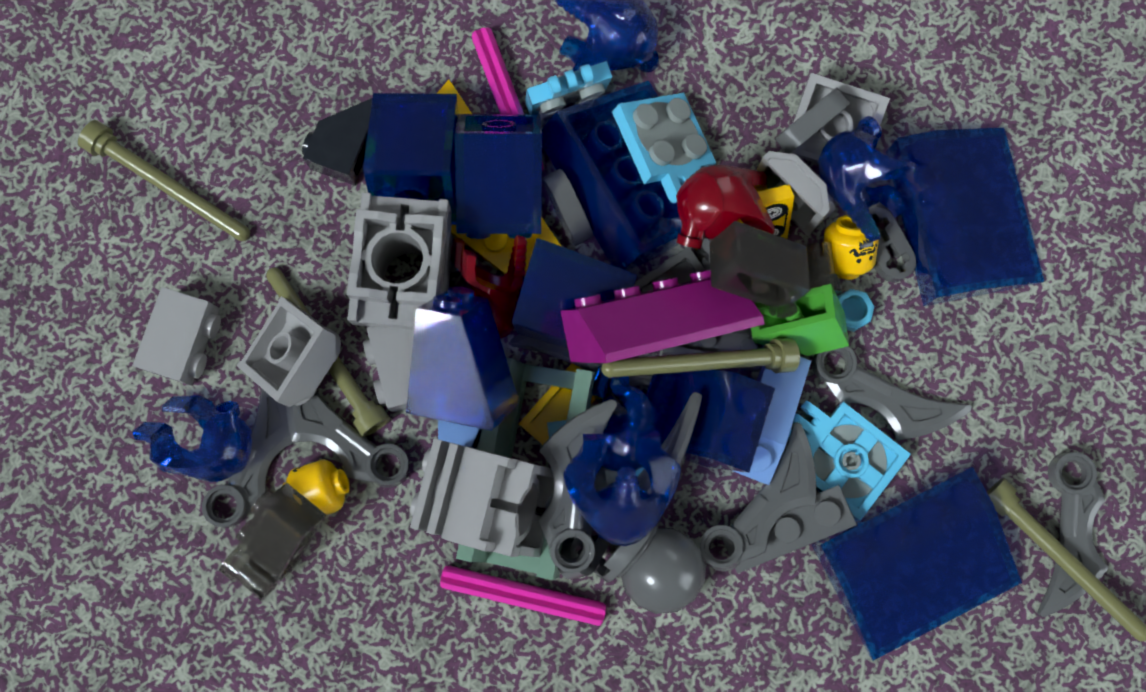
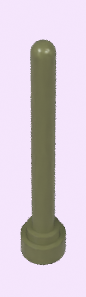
M92 120L82 129L78 137V146L91 155H100L102 157L108 155L239 241L249 239L250 230L247 226L117 143V138L113 135L111 128L98 120Z
M276 267L270 268L266 273V278L279 298L282 296L311 316L282 271ZM338 356L337 360L330 367L329 373L355 410L352 413L355 418L354 426L362 437H368L387 425L391 418L382 405H376L373 400L368 401Z
M780 338L771 340L769 344H765L761 349L627 358L603 363L601 370L609 378L765 366L766 369L772 370L774 373H788L797 370L800 363V351L794 339Z
M1001 478L980 498L979 501L991 513L997 512L1001 516L1007 515L1136 640L1146 641V624L1018 503L1020 498L1015 494L1017 489L1005 478Z

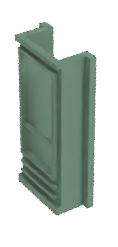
M497 356L478 450L512 458L527 382L572 389L567 423L590 408L594 385L598 379L595 376V372L582 369L570 372L528 365L513 358ZM544 538L540 557L521 555L510 557L496 552L481 551L461 544L458 546L456 559L486 562L536 573V577L556 580V578L560 577V572L550 557L546 538ZM562 543L559 547V554H561Z

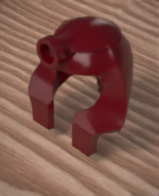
M708 165L697 170L682 184L676 195L678 214L682 222V230L678 234L676 243L701 249L704 239H713L723 233H732L734 229L732 225L740 219L744 224V228L738 233L741 240L759 246H771L773 239L771 236L775 232L774 225L759 194L754 188V185H767V175L765 172L727 165Z
M519 235L515 237L507 268L508 271L504 276L492 274L477 266L474 252L464 250L465 242L461 238H453L450 260L461 272L465 280L471 284L472 294L466 303L450 310V317H442L439 331L441 342H451L452 338H466L476 343L486 344L496 342L510 335L511 331L518 324L523 310L525 261L527 259L526 247L528 245L525 237Z

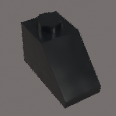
M371 98L318 121L314 133L309 132L302 146L303 160L309 168L356 186L385 115L380 101Z

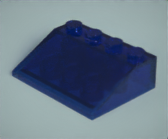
M649 80L556 111L537 136L555 169H562L569 179L593 234L617 275L642 265L679 245L676 241L678 234L682 230L677 203L670 202L661 181L643 183L612 113L620 103L658 97Z
M1004 128L934 130L898 137L886 151V156L907 241L916 257V267L914 270L923 306L1044 282Z
M973 467L957 469L862 518L861 521H856V526L812 544L819 561L872 661L1022 583L995 506Z

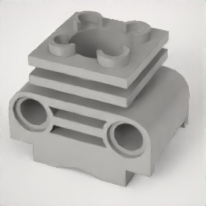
M362 193L360 209H356L353 253L347 287V296L350 298L347 320L352 325L429 332L440 331L442 317L447 316L452 261L450 260L453 242L451 235L452 211L448 200L430 201L372 196L371 193ZM411 253L423 257L420 271L414 278L405 283L394 284L386 282L387 268L395 258Z
M433 439L431 448L426 451L423 458L422 470L424 476L420 491L415 494L411 503L410 513L413 518L410 528L424 530L426 533L441 535V538L485 552H496L510 557H518L519 555L540 557L545 536L538 520L540 515H536L535 512L537 506L547 508L552 499L555 483L552 469L483 450Z

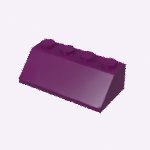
M715 269L690 273L691 281L681 284L678 283L677 277L653 281V290L640 292L639 285L614 290L615 298L601 301L600 294L574 299V308L561 310L571 362L610 363L764 325V318L733 274L716 276Z

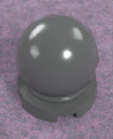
M646 504L637 523L628 534L616 533L610 542L616 549L607 561L601 558L594 573L607 583L613 581L616 577H621L625 593L637 606L655 614L678 612L697 598L705 583L706 565L700 549L687 535L674 528H658L657 523L660 514Z

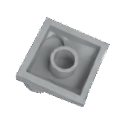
M810 73L793 122L836 87H838L850 104L791 153L796 154L799 158L862 177L890 98Z
M768 151L762 157L757 170L764 171L767 175V188L771 189L790 185L794 195L791 220L809 237L835 211L833 203L835 196L833 192L796 154Z
M281 296L278 300L279 303L242 361H239L237 367L278 403L288 407L293 405L299 406L306 403L316 393L321 381L340 354L341 340L335 331L323 326L305 311Z

